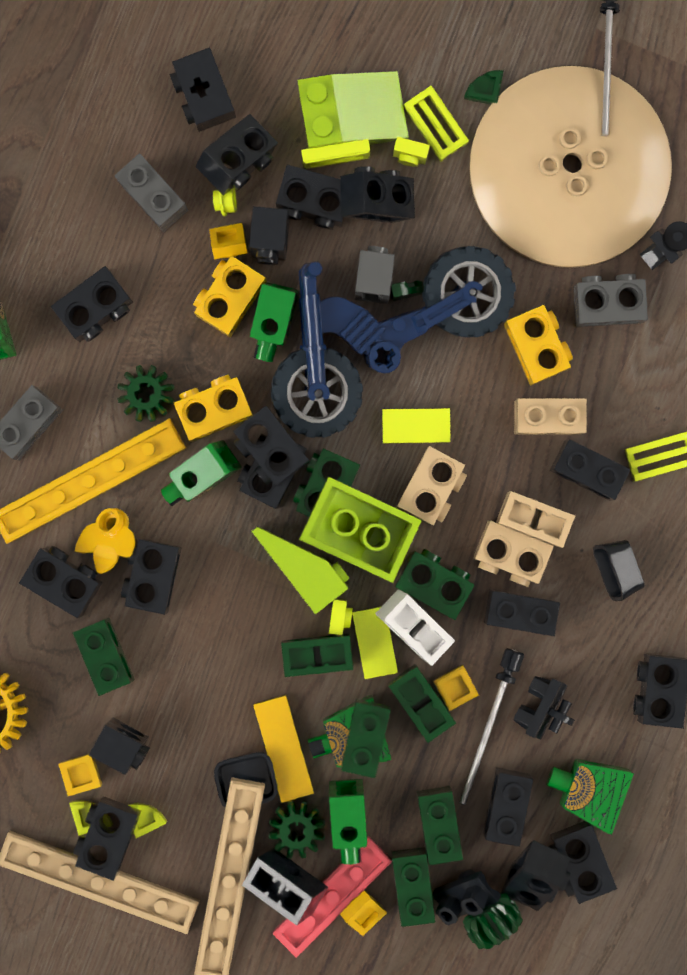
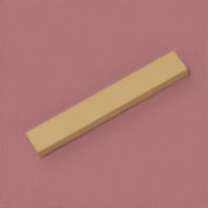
M231 777L194 975H229L245 887L242 884L249 871L265 783Z
M13 831L7 833L0 852V866L188 934L200 900L119 871L114 881L75 867L78 856L73 855V853Z

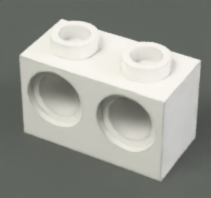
M399 589L375 613L422 660L431 666L455 642L408 594Z

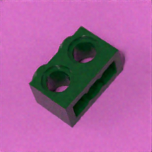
M324 448L320 455L314 452L306 470L312 473L307 486L300 484L293 499V502L298 504L296 511L310 517L312 510L309 507L308 501L312 494L316 492L321 493L326 483V479L322 475V468L326 463H338L342 468V474L337 481L350 487L360 468V464Z
M423 549L421 554L414 551L395 587L456 620L475 584L468 581L471 574L453 565L451 570L439 565L442 558L426 549ZM419 564L428 566L431 572L430 579L423 584L414 582L411 575L413 568ZM448 581H455L460 587V594L454 600L444 599L441 593L442 586Z
M110 618L73 632L98 696L130 684L135 680Z
M350 633L282 640L281 642L285 677L353 670Z
M416 664L388 682V687L428 743L456 724Z
M356 698L341 771L376 778L391 711L390 706Z
M446 786L417 791L429 865L463 860L451 787Z
M425 847L391 851L401 927L436 923Z

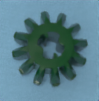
M139 365L136 366L137 378L129 372L124 374L125 378L131 383L129 386L123 383L118 384L117 388L127 392V395L120 396L117 400L120 404L130 402L124 410V413L128 416L137 409L136 421L142 422L145 412H147L149 421L155 422L156 415L154 410L157 409L160 414L166 416L168 411L161 406L162 403L174 404L175 400L172 397L165 396V393L175 390L173 384L162 386L168 378L167 373L163 372L155 379L157 373L155 366L151 365L147 376H145L143 367ZM145 385L150 390L154 388V394L149 396L150 401L145 403L144 399L138 398V394L143 392V386Z
M293 800L288 801V813L284 808L278 806L276 813L281 819L270 818L269 825L278 828L269 832V839L281 838L276 843L275 850L280 851L285 846H288L287 858H292L294 849L299 850V856L302 859L306 858L305 847L307 846L311 851L316 852L318 851V845L314 840L323 841L325 839V834L316 830L325 826V820H313L319 814V809L315 807L307 813L308 802L305 800L302 801L300 810H296ZM296 822V826H298V822L304 824L302 836H299L298 833H296V836L290 834L291 823Z
M500 894L499 902L485 907L483 913L475 916L468 914L464 918L463 924L467 936L472 943H475L478 949H491L494 945H500L504 940L509 939L513 933H516L519 929L518 927L522 924L523 919L519 908L508 894Z

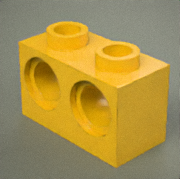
M230 256L227 262L224 260L220 261L212 274L215 281L209 290L203 288L193 303L197 307L194 313L198 318L231 338L259 295L262 284L267 282L264 276L233 256ZM242 273L246 276V284L241 289H232L228 286V279L232 274ZM216 301H223L228 305L227 313L221 318L212 317L209 312L210 306Z
M542 305L504 323V327L530 386L571 368L569 361L573 360V356L568 344L565 341L560 342L555 330L559 329V324L552 310L547 312L545 306ZM530 320L539 322L542 327L541 336L536 338L530 337L525 331V323ZM549 351L555 356L556 362L553 368L546 369L540 365L538 361L540 352Z
M225 375L211 381L212 387L199 392L197 387L179 394L181 400L175 402L174 405L190 442L248 420L253 416L237 377L230 379L229 375ZM227 391L236 393L238 397L237 405L230 410L221 408L219 404L220 396ZM195 404H201L206 408L205 418L198 423L191 422L188 417L189 409Z

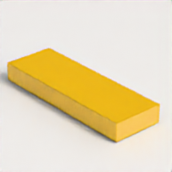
M282 695L253 704L267 755L273 764L281 803L314 794L287 696Z

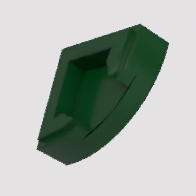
M493 70L476 78L468 86L464 100L490 105L497 103L504 71Z
M416 280L411 283L404 281L392 284L390 289L392 299L397 301L421 295L424 292L423 282Z

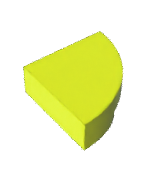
M76 800L69 803L79 836L88 832L90 824L86 823L85 820L93 802ZM107 813L104 814V824L107 827H111L113 824Z
M143 803L128 804V806L142 810L133 832L136 839L167 823L163 814L150 805Z

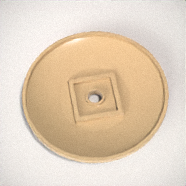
M561 66L532 73L508 87L499 95L498 102L492 103L484 114L477 128L470 154L469 170L472 192L477 207L487 225L503 243L518 254L532 261L554 267L577 268L596 265L608 261L631 248L647 233L658 218L665 204L671 181L672 162L668 138L658 115L648 101L631 85L618 77L611 75L608 136H602L604 72L588 67ZM574 155L578 157L582 165L581 170L575 173L568 172L563 166V159L566 156Z

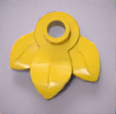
M118 508L105 509L98 515L96 523L86 526L78 538L75 552L83 554L93 553L95 568L99 574L111 570L118 562L119 556L128 558L133 553L136 543L135 535L128 528L129 518L127 514Z

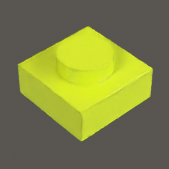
M397 137L393 157L399 158L398 162L406 166L418 167V163L425 165L430 145Z
M333 600L329 634L343 635V628H350L353 608H346L347 600Z

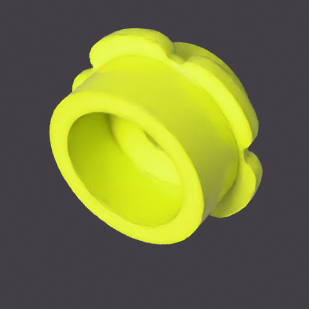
M232 188L224 196L219 190L213 191L215 211H221L224 217L228 213L237 212L235 188Z

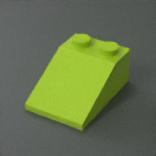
M398 71L330 74L297 80L308 149L369 139V145L396 141L397 137L409 138Z
M328 477L299 540L393 583L422 520Z
M257 527L252 531L315 614L349 589L345 582L350 577L338 562L331 565L327 559L261 527Z

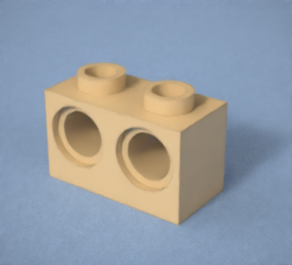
M517 399L514 401V435H582L587 433L586 399Z
M429 446L396 507L432 526L436 520L442 523L451 507V504L446 502L451 491L453 490L458 493L467 477V474L462 472L465 465ZM438 463H444L450 468L451 476L446 482H438L432 476V469ZM421 493H429L435 499V506L428 513L421 512L416 506V499Z
M509 491L506 494L496 523L553 546L563 548L575 515Z
M487 521L473 558L480 561L478 568L496 575L499 569L512 574L510 577L511 581L529 587L530 582L540 583L554 546L493 521ZM494 539L501 540L505 545V552L498 559L491 558L487 552L489 542ZM525 552H531L536 557V565L530 571H524L519 566V558Z

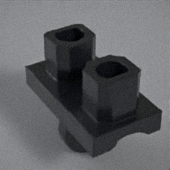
M674 222L666 230L662 228L650 236L654 243L640 253V256L652 270L666 259L672 264L683 255L681 251L687 249L686 222Z
M535 676L528 692L542 699L537 711L522 704L513 720L527 730L525 734L540 740L552 717L554 718L549 730L554 733H558L563 722L572 726L575 719L567 716L572 703L563 699L558 710H556L568 685L553 678L548 680Z
M473 870L461 872L458 880L437 887L432 893L433 898L439 903L436 914L446 925L456 923L458 918L465 914L475 916L483 913L485 907L498 903L501 897L498 891L493 890L488 885L481 871L475 872Z

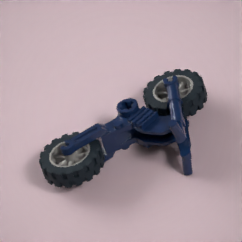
M466 246L452 249L439 256L430 266L423 282L424 292H422L423 302H425L423 307L378 322L366 309L347 299L328 297L320 301V294L317 293L316 276L322 272V266L318 262L303 264L299 270L302 345H300V350L292 352L279 364L272 378L271 399L277 415L287 427L306 437L323 438L329 437L336 432H341L357 416L356 413L362 404L363 386L359 372L351 361L340 352L323 345V333H335L356 353H364V360L369 368L380 373H390L400 363V350L402 346L408 341L425 334L434 325L452 335L460 337H481L499 328L498 326L509 317L508 313L515 303L513 298L516 286L511 276L513 274L510 268L505 265L504 260L500 256L495 255L486 248ZM468 266L467 281H462L454 271ZM475 267L488 275L479 282L473 281ZM450 277L457 285L449 292H444L445 284ZM490 281L493 286V297L480 293L483 286ZM477 298L491 302L488 308L481 314L476 304ZM468 305L471 306L474 317L459 316L463 308ZM379 348L390 352L386 355V364L374 361L378 358L376 350ZM325 368L331 370L336 375L327 382ZM296 377L305 384L304 391L291 392ZM340 381L342 388L341 397L331 394L328 387ZM306 396L309 399L302 411H300L295 406L292 398ZM329 398L338 401L339 404L328 414L323 399L327 400ZM314 401L318 402L322 413L320 417L306 415Z

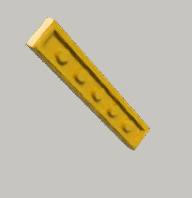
M169 418L1 508L0 533L6 544L21 538L185 450L186 447L173 422Z

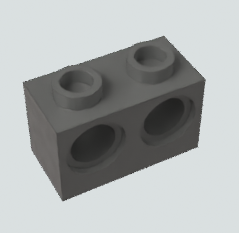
M140 153L114 175L119 184L163 233L189 211L182 199Z
M368 246L367 251L360 250L355 300L388 304L395 254H388V248Z
M636 274L616 275L615 281H602V276L582 277V282L577 283L573 287L575 327L641 324L648 320L646 280L636 279ZM620 291H629L633 294L635 298L633 307H625L620 303ZM593 292L599 295L601 298L599 309H591L586 305L585 295L587 293Z
M31 385L0 421V449L10 458L20 461L60 415L63 409L39 388Z

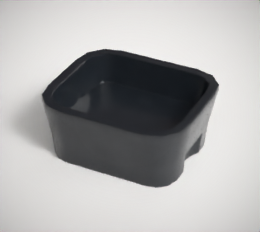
M627 540L599 544L593 547V554L605 588L613 601H622L645 587L633 550Z
M255 752L225 759L219 762L214 769L219 799L224 807H226L231 777L265 783L262 804L273 800L278 793L272 761L264 752Z

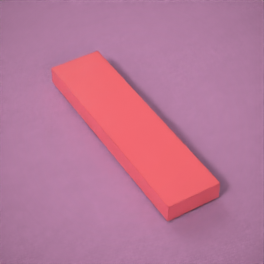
M367 836V846L361 848L362 861L360 863L350 865L340 863L322 881V883L328 886V889L310 917L297 926L285 918L273 930L272 934L296 958L392 862V859L369 836Z

